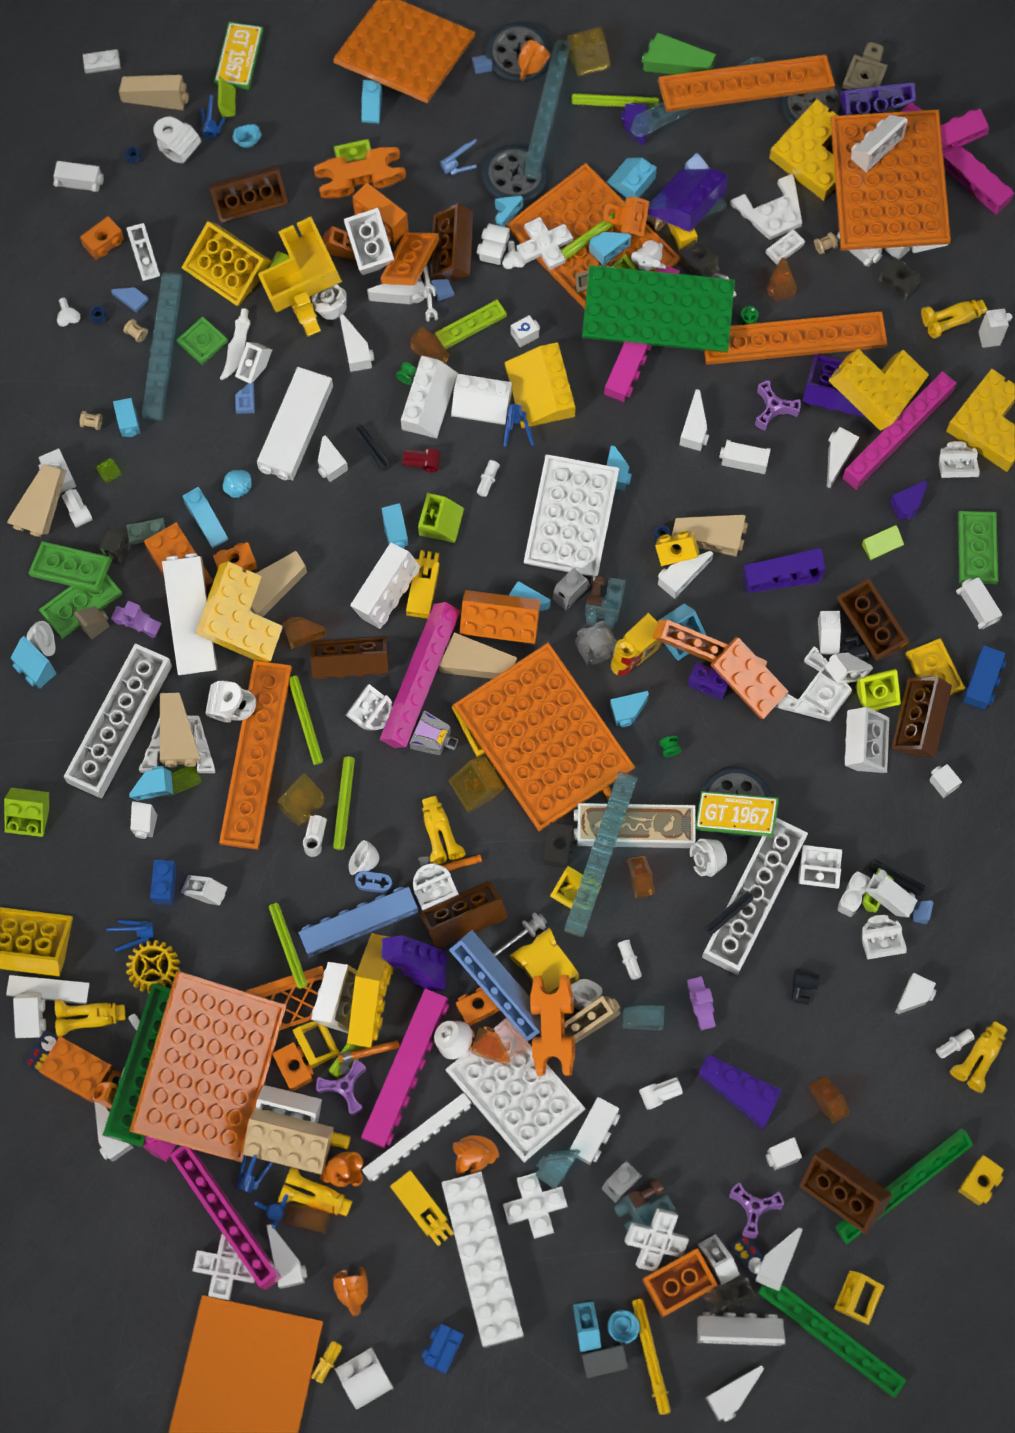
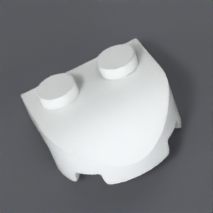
M954 441L948 443L947 447L942 448L940 452L939 468L941 478L979 477L977 450L967 447L965 442Z
M369 684L362 691L346 716L363 729L379 730L385 727L392 709V701L387 695H382Z
M424 865L414 876L413 890L422 911L458 895L449 871L440 865Z
M877 915L869 918L868 922L863 926L862 944L867 959L906 953L907 948L902 935V927L898 921L894 922L888 919L886 915Z

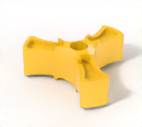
M306 291L294 296L295 304L292 305V308L299 323L303 325L307 337L320 332V327L315 319L317 316Z

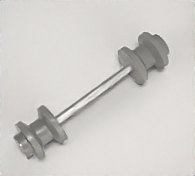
M534 912L532 920L529 922L522 921L525 930L494 952L493 955L496 957L526 933H529L534 938L536 936L535 931L539 928L545 930L547 921L542 914L537 915Z

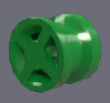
M753 306L744 307L740 313V325L757 324L758 310Z
M403 362L401 365L402 369L396 373V377L402 383L411 385L417 368L408 362Z
M669 736L659 741L660 746L664 749V757H672L682 752L681 747L678 746V736Z

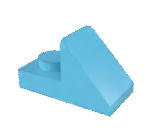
M514 196L495 199V208L500 211L495 218L496 225L505 227L523 207V197Z

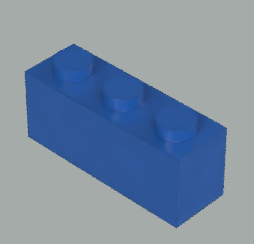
M983 645L963 700L964 703L985 710L988 704H992L995 694L992 693L993 688L998 687L1001 677H998L999 671H1003L1006 664L1004 652Z

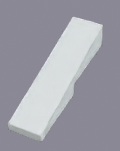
M9 975L6 996L15 997L17 994H41L42 999L45 1001L61 999L66 1003L86 1005L90 983Z

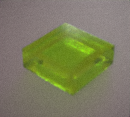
M112 458L96 466L105 483L122 475Z

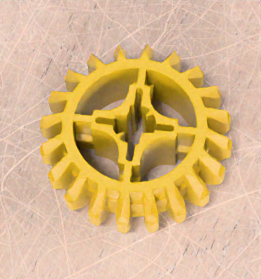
M155 940L153 946L150 941H147L146 947L141 943L139 944L141 948L139 951L135 948L133 949L136 955L128 956L132 962L126 963V966L131 968L126 973L131 975L129 981L134 982L133 986L135 988L140 986L141 992H144L147 988L149 993L152 983L166 987L167 983L171 986L173 985L171 978H175L176 974L174 972L180 971V968L176 966L180 964V961L175 959L178 955L176 952H172L173 948L171 946L166 948L165 942H162L159 946L158 940ZM150 953H161L160 955L157 954L154 958L146 956ZM167 958L169 965L165 974L162 971V965ZM142 961L145 967L139 977L138 965ZM147 962L153 964L154 966L156 965L159 972H157L154 969H151ZM152 976H158L161 978L153 982L145 981L146 979H150Z

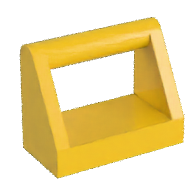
M567 866L550 897L580 915L585 916L599 894L601 885ZM564 882L569 885H575V888H580L583 893L590 896L585 907L558 892Z
M313 1021L293 1030L312 1069L340 1054L326 1026ZM318 1026L331 1053L315 1058L303 1033Z
M849 1271L834 1309L869 1325L884 1286L862 1273ZM867 1283L875 1287L862 1317L855 1313L854 1309L863 1287Z

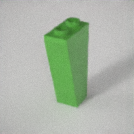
M657 33L655 39L652 38L650 41L648 53L645 52L643 55V70L674 75L712 70L716 54Z

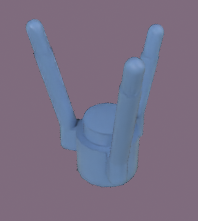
M474 139L470 143L464 144L449 157L440 161L441 167L446 174L451 173L453 176L458 172L477 168L475 164L456 169L458 163L455 159L475 144L477 140Z

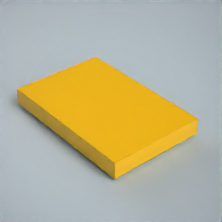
M941 638L905 653L916 677H940L952 685L950 696L965 690V686Z

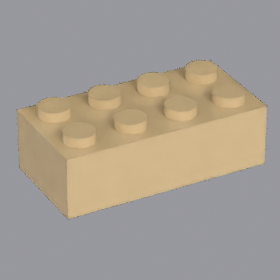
M255 1108L249 1118L243 1155L251 1157L256 1155L259 1159L322 1174L327 1163L334 1127Z

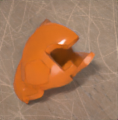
M533 40L525 42L519 55L521 80H524L529 74L538 73L551 56L545 47Z
M468 1136L462 1138L459 1142L453 1143V1150L458 1156L456 1160V1172L458 1175L464 1174L469 1167L473 1168V1170H470L471 1174L477 1173L484 1169L488 1163L492 1164L496 1158H499L496 1145L491 1140L482 1136Z
M342 1152L333 1156L327 1161L319 1179L325 1183L330 1182L338 1187H346L351 1183L353 1186L360 1185L363 1181L361 1173L363 1167L362 1157L357 1152Z
M363 1267L359 1268L360 1276L348 1277V1272L344 1269L339 1271L333 1278V1285L338 1299L348 1307L353 1316H358L361 1313V1305L368 1295V1281Z

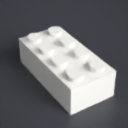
M390 543L350 606L363 620L381 629L382 625L388 621L391 611L398 605L402 594L407 591L413 577L418 574L420 565L409 551Z

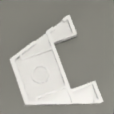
M793 174L778 180L777 184L784 196L754 209L745 194L730 201V205L733 208H737L744 218H748L753 223V226L769 240L802 225Z
M813 647L804 659V662L818 670L819 673L799 699L787 693L775 708L831 721L851 694L852 689L847 683L837 684L825 668L828 661L826 658H823L816 647Z
M188 716L201 757V764H197V772L215 773V767L200 717ZM160 718L152 735L149 748L145 752V758L139 767L140 773H145V771H150L153 767L158 766Z

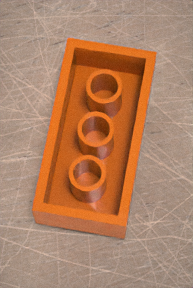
M177 522L144 540L148 552L163 576L162 561H167L166 557L178 556V559L186 558L185 555L195 553ZM203 565L208 595L214 581Z
M465 590L462 602L460 634L535 644L541 600Z

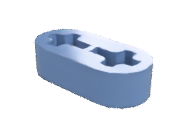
M362 871L355 877L356 886L362 891L387 893L392 888V880L386 874ZM363 877H366L367 880L372 881V883L366 882L365 885H362L359 880H362ZM385 879L388 885H385L384 888H381L380 884L375 883L382 882Z

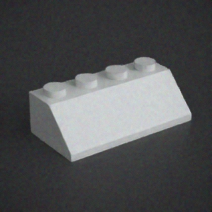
M421 356L401 418L402 430L433 438L438 437L457 377L456 371L440 360Z
M703 1312V1316H698L697 1343L781 1346L785 1344L783 1319H778V1315L766 1314L765 1318H757V1314H744V1317H736V1313H723V1317L715 1316L714 1312Z

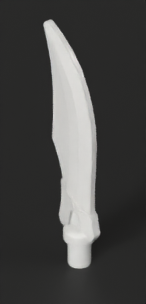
M241 309V315L235 321L234 337L228 345L227 361L220 380L229 377L240 364L245 349L247 330L250 326V321L247 318V309Z

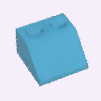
M627 158L606 184L625 198H640L655 180L657 167L643 158Z
M686 604L681 605L660 619L670 620L706 635L695 610ZM664 643L676 660H680L689 654Z
M23 636L11 656L14 662L12 666L19 674L23 672L27 676L25 679L31 686L36 685L40 689L57 673L50 661Z

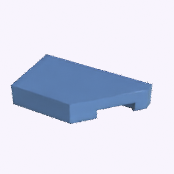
M135 287L113 289L111 291L116 298L136 313L149 301L148 297Z
M254 382L248 383L235 394L236 414L255 413Z

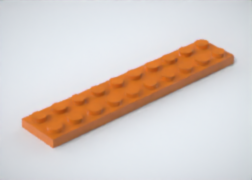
M826 55L661 76L658 79L666 112L832 90L835 87Z
M882 312L731 326L728 353L704 351L706 365L854 351L858 348L860 350L887 347V338Z
M262 661L253 662L248 691L254 694L256 707L250 717L242 720L219 841L220 845L259 850L288 693L289 678L291 677V665Z

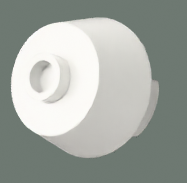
M338 284L313 295L311 298L313 308L325 319H336L343 315L347 308L346 291L340 288Z
M699 839L697 843L692 844L690 847V857L694 856L697 865L694 866V869L700 876L712 877L726 866L727 855L720 841Z
M446 1021L437 1028L434 1040L445 1058L463 1059L471 1052L473 1048L471 1047L472 1037H475L470 1026L463 1021Z

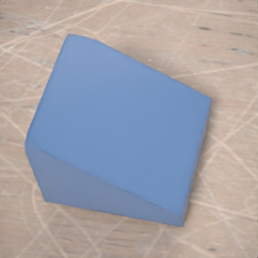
M486 55L472 58L475 74L492 71V61L487 59Z
M698 153L685 164V170L710 169Z
M448 279L431 281V285L435 287L438 301L455 295Z
M933 901L917 902L912 920L927 924L931 918Z

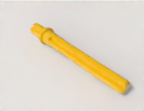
M636 1299L632 1301L635 1316L639 1321L640 1338L654 1392L652 1397L656 1398L659 1414L670 1413L667 1398L669 1392L666 1391L644 1302L643 1299Z

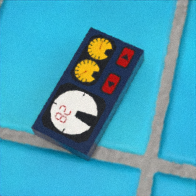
M45 1030L26 1060L25 1065L38 1072L59 1037Z
M743 1236L733 1243L730 1248L755 1281L758 1275L754 1273L758 1261L763 1262L764 1258L751 1239Z

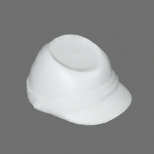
M45 621L36 622L29 629L27 640L38 650H41L44 655L52 656L55 653L52 628Z
M361 841L349 861V872L351 875L357 872L369 871L378 864V851L370 842Z
M581 979L571 984L574 1007L581 1011L599 999L603 992L598 984L587 979Z

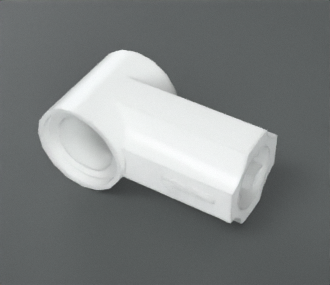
M70 489L62 495L76 528L93 520L76 489Z
M318 815L310 816L306 836L303 840L304 851L310 857L318 856L322 850L321 844L327 819ZM310 843L317 844L315 848L307 847Z
M676 1077L658 1085L652 1084L639 1090L647 1110L683 1094Z

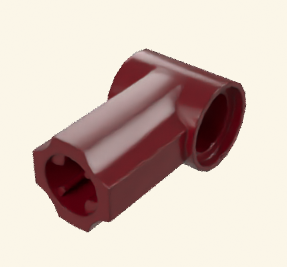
M405 449L403 466L422 468L426 472H437L441 453L436 449H426L425 451Z

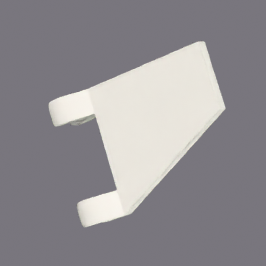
M425 266L423 270L425 287L423 290L424 297H427L428 303L426 321H429L431 317L438 320V313L432 308L431 293L433 296H436V290L430 284L427 266Z

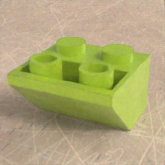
M427 493L418 525L419 535L455 543L464 508L444 496Z
M10 788L4 798L5 832L43 837L49 812V792Z

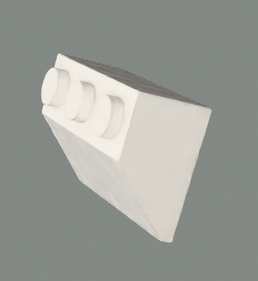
M893 115L882 119L877 124L876 129L870 130L865 135L861 143L857 142L851 149V160L867 173L904 138L908 120L905 117Z
M379 208L344 219L362 275L380 270L394 261Z
M457 374L451 416L505 425L512 394V382Z
M867 707L848 710L845 766L856 771L887 773L889 717Z
M328 962L324 971L321 988L318 991V998L312 1011V1020L345 1033L349 1032L357 970L349 965Z
M263 1085L257 1098L256 1108L317 1123L322 1099Z

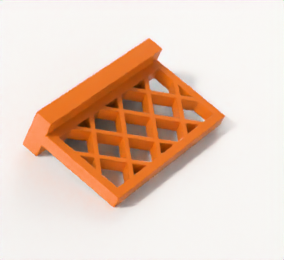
M323 966L304 971L307 984L310 983L309 987H303L307 991L302 1000L292 996L294 989L297 987L293 975L246 990V993L262 998L273 995L270 999L273 1001L275 995L281 992L288 996L284 1005H287L290 997L301 1002L295 1013L285 1009V1011L294 1016L290 1023H281L280 1030L312 1020V1012L306 1018L298 1015L302 1004L314 1008L304 1002L309 991L318 995L317 992L311 990L314 981L323 980L324 969ZM292 989L289 994L286 993V992H284V991H287V990ZM296 1016L301 1018L300 1020L294 1021Z

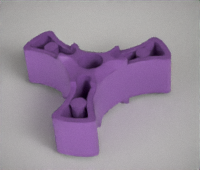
M765 381L758 385L757 393L762 396L766 404L765 411L756 417L755 425L759 429L766 431L768 422L779 414H790L798 417L801 406L799 399L786 401L778 398L771 389L770 381Z
M130 601L127 602L125 608L116 606L111 616V620L118 625L123 624L125 627L133 628L138 632L142 631L152 638L156 637L162 623L151 619L150 615L141 611L140 605Z
M702 976L688 979L690 1000L694 1014L697 1016L700 1030L716 1027L712 1013L714 1008L710 988H705Z
M354 1060L350 1072L339 1080L329 1081L318 1077L316 1089L319 1094L331 1091L342 1095L348 1103L350 1115L358 1114L363 1110V1107L354 1097V1085L357 1078L366 1072V1067L361 1062Z
M737 1183L729 1194V1198L738 1201L746 1211L747 1226L743 1230L742 1235L748 1238L757 1237V1221L761 1214L772 1209L781 1210L784 1205L780 1192L769 1198H755L743 1189L741 1183Z

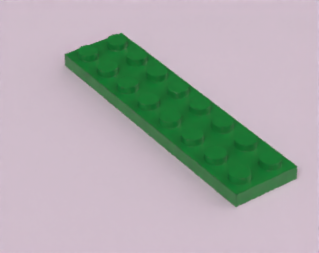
M152 983L102 1136L142 1148L145 1136L130 1132V1127L171 992L170 988Z

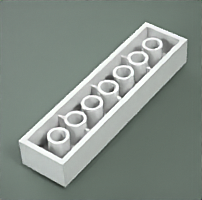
M138 644L133 646L64 775V779L68 784L101 799L103 798L172 668L169 658Z
M776 818L774 837L762 836L727 907L746 891L752 894L753 900L712 935L702 958L738 976L808 835L807 832Z
M478 1172L442 1182L483 1348L522 1338L523 1332L482 1173Z

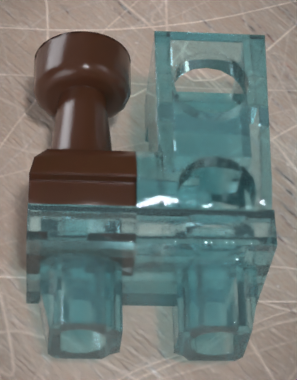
M592 576L590 584L593 586L591 595L587 598L585 606L586 624L594 626L596 625L597 618L604 619L603 627L613 629L619 618L626 580L609 578L606 597L600 596L601 588L605 586L606 579L601 576Z
M657 1178L651 1181V1187L626 1195L614 1207L619 1218L628 1212L632 1217V1220L624 1224L627 1232L632 1222L650 1227L657 1208L677 1212L668 1195L649 1205L647 1199L654 1194L660 1196L665 1193Z

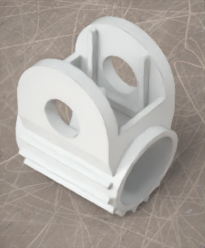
M161 118L154 126L158 148L172 161L184 163L201 142V138L187 123L183 124L176 118ZM168 126H170V127L173 128V129H167V130H164V131H163V129H164L165 127H168Z
M217 681L211 684L205 714L209 718L228 723L231 720H245L254 712L256 698L254 694L243 690L234 682ZM245 700V708L239 710L240 703Z

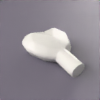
M509 241L507 243L509 252L503 258V267L506 269L523 267L526 263L519 252L515 250L514 242Z
M61 298L59 302L62 310L57 316L58 324L64 327L69 323L79 322V312L68 306L66 298Z

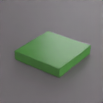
M202 316L177 339V343L203 365L228 343V339Z

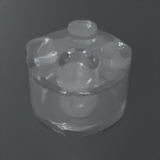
M599 621L588 629H580L575 640V644L586 664L591 662L592 665L609 659L611 657L610 653L614 651L617 643L610 627L604 621Z

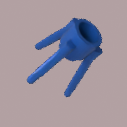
M210 95L206 122L204 109H201V133L208 138H214L216 134H220L221 127L226 117H222L218 126L216 121L211 119L213 95Z
M513 404L508 406L504 447L507 446L509 431L513 429V423H519L521 419H523L531 446H534L526 412L522 411L521 405Z
M118 920L120 924L136 926L106 928V931H136L137 937H141V939L115 948L116 952L149 941V938L154 937L153 923L148 921Z
M244 1155L236 1180L238 1182L236 1188L251 1193L253 1189L257 1190L259 1183L274 1162L270 1161L256 1181H254L255 1177L251 1176V1172L257 1156L253 1155L247 1173H244L247 1156Z
M288 1194L284 1195L280 1205L271 1204L267 1207L258 1201L255 1202V1205L266 1211L267 1217L273 1221L272 1229L276 1228L279 1224L278 1221L283 1217V1209L286 1206Z

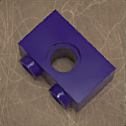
M696 662L687 686L723 701L729 684L714 669Z

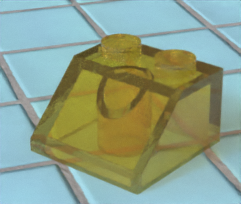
M601 27L567 36V49L577 76L611 67L607 43Z
M486 756L471 759L448 780L467 813L494 799L505 789Z
M303 773L277 802L281 812L299 826L301 823L307 822L311 816L310 813L323 804L324 795L314 782Z

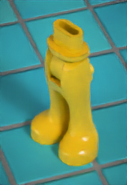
M971 300V302H961L934 312L931 307L927 306L922 308L921 314L925 327H928L929 335L935 339L940 337L942 332L950 328L969 323L975 318L981 317V314L986 313L987 307L983 300ZM948 317H953V318H951V319H949V320L939 322V321H941V320H943V319H946V318H948Z
M437 796L423 799L424 807L422 811L424 813V822L432 844V853L429 857L430 864L440 865L447 860L438 831H441L444 837L449 859L457 860L464 857L466 854L465 850L455 842L447 815L442 808V804L438 802Z
M61 999L55 1000L57 1037L65 1036L69 1031L75 1029L101 1027L112 1024V1022L117 1024V1021L126 1020L125 1004L92 1003L68 1006ZM88 1015L87 1018L82 1019H63L74 1016Z
M994 1021L991 1027H987L986 1031L978 1038L966 1060L962 1064L953 1066L950 1074L960 1081H966L977 1060L982 1055L983 1059L967 1082L971 1089L982 1093L986 1086V1073L997 1057L1002 1042L1006 1039L1004 1035L1007 1032V1028Z
M291 1167L285 1183L314 1193L315 1196L304 1194L284 1185L278 1203L281 1204L284 1195L288 1194L287 1202L296 1201L321 1212L334 1213L335 1215L341 1214L347 1217L352 1204L351 1200L344 1198L345 1195H341L327 1186L302 1177L297 1168Z

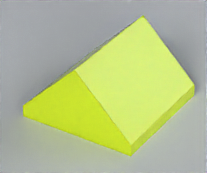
M896 669L858 679L855 687L862 708L867 707L875 711L901 704Z

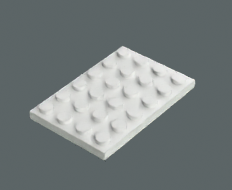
M546 454L524 564L570 572L575 568L582 575L598 576L619 468Z
M507 1018L477 1042L466 1057L457 1059L446 1069L450 1077L524 1163L586 1110L548 1065H546L545 1076H537L532 1058V1046Z

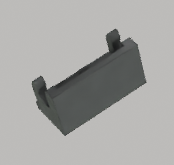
M621 1342L603 1346L601 1349L581 1352L587 1378L628 1369Z

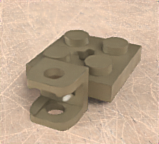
M870 42L865 48L863 57L854 55L842 88L854 90L879 87L887 69V65L880 63L883 53L882 45ZM875 48L877 52L871 51V49ZM867 74L868 79H862L861 76Z

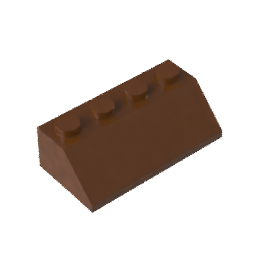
M277 165L208 184L220 223L288 204Z
M459 203L433 215L432 233H438L439 241L431 254V280L448 279L449 281H459L470 275L473 211Z
M869 578L836 597L876 661L892 657L909 647L908 638Z
M387 636L311 641L310 660L312 678H344L352 675L362 677L366 674L383 675L389 673Z
M908 677L891 747L892 750L917 757H936L951 693V684L940 677Z
M491 881L419 912L434 947L437 948L446 947L448 944L460 940L471 930L474 933L479 932L490 925L500 923L508 918L502 899Z
M827 1147L814 1154L799 1186L864 1234L868 1233L883 1214L893 1195Z

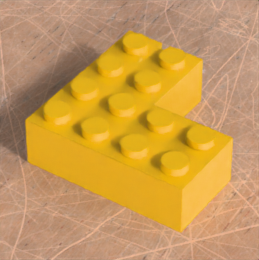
M816 99L771 148L769 159L790 175L793 174L796 180L824 201L836 188L833 154L826 147L832 142L831 116L838 115L833 111L829 113V108Z
M312 217L297 223L302 234L300 238L293 225L279 231L290 259L258 273L275 312L295 304L293 297L306 291L308 297L342 282Z
M858 348L844 359L828 381L882 431L893 424L929 374L904 350L892 356L884 368L880 370Z
M991 369L950 421L946 432L961 442H965L970 448H975L979 454L1008 472L1015 463V424L1004 418V416L1015 403V384L1010 380L1005 382L1004 376Z
M229 561L219 565L195 634L255 661L269 662L272 659L283 626L250 612L262 576L249 570L242 571V567Z
M371 933L355 976L347 1040L349 1044L371 1048L373 1040L377 1041L379 1029H381L383 1017H381L385 1006L383 996L386 995L387 985H389L391 974L394 971V967L382 959V938H387L388 936Z

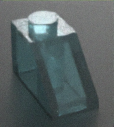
M642 1005L623 1008L624 1029L663 1030L664 1006Z
M578 1149L551 1152L547 1158L543 1156L537 1164L539 1170L535 1176L556 1189L581 1151Z

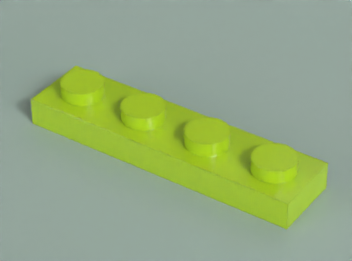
M495 300L435 332V337L445 350L507 317V313L499 301Z

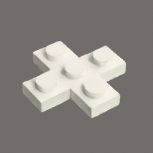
M541 217L524 224V228L531 239L517 245V251L525 263L540 256L549 270L565 263L566 259L559 248L573 242V237L565 224L550 231L546 228Z
M536 1173L517 1178L522 1199L503 1204L508 1224L528 1219L534 1239L554 1233L548 1213L567 1208L562 1186L542 1192Z
M657 1208L650 1227L631 1223L625 1242L627 1245L642 1248L636 1262L638 1268L656 1272L663 1254L680 1258L683 1256L689 1239L685 1235L672 1232L678 1218L675 1212Z
M223 1234L221 1235L218 1254L197 1250L193 1272L213 1275L208 1294L209 1297L230 1300L234 1280L254 1283L255 1280Z

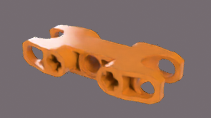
M380 147L372 149L365 154L366 159L347 163L344 157H337L314 167L316 177H329L333 179L330 183L319 188L321 197H345L353 194L354 186L373 182L375 188H383L402 181L406 178L405 169L387 166L390 162L400 158L399 148Z
M560 975L559 989L554 994L546 992L542 976H534L530 994L531 1013L533 1015H541V1037H533L532 1058L537 1076H545L547 1061L553 1056L560 1059L564 1075H572L576 1055L574 1036H565L564 1014H572L574 1011V996L569 975Z

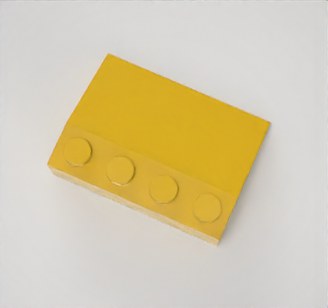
M207 221L182 269L239 306L259 283L258 273L268 269L272 261L218 224Z
M558 342L539 346L505 362L509 382H512L514 402L521 405L522 411L526 412L529 427L575 417V404ZM523 419L520 422L521 428H525Z
M0 907V969L60 976L65 961L73 917Z

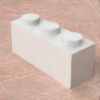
M598 1097L574 1140L569 1154L589 1165L592 1161L596 1162L602 1152L598 1150L602 1143H607L611 1135L608 1132L611 1125L616 1126L621 1116L618 1114L619 1108Z

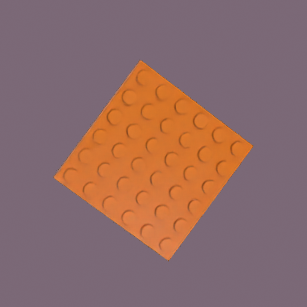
M377 0L336 54L334 63L428 103L475 37V32L402 0Z

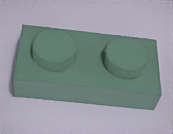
M164 518L127 525L130 545L143 543L144 540L166 528Z

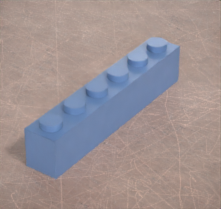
M399 887L390 895L386 896V894L376 897L373 902H363L357 905L356 909L351 911L349 909L343 910L338 913L339 916L332 919L331 917L324 918L320 921V924L315 926L312 924L302 928L299 935L310 958L418 913V908L409 887Z
M473 930L468 932L449 949L527 1042L541 1032V1015H533L531 1013L530 997Z

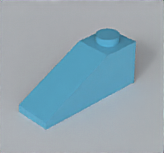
M199 487L182 496L186 507L212 548L229 540Z
M400 503L381 508L388 543L404 548L408 545V538Z

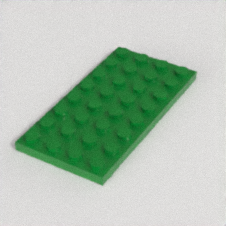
M589 265L582 338L728 353L735 280Z

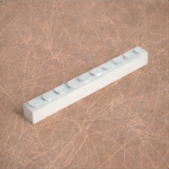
M464 1093L362 1169L368 1180H377L382 1172L384 1174L391 1165L395 1166L400 1162L399 1159L407 1157L412 1149L416 1150L419 1148L420 1143L423 1141L424 1143L427 1142L432 1134L436 1135L441 1131V1127L448 1126L453 1118L457 1119L461 1112L469 1110L471 1108L470 1105H472L470 1100Z

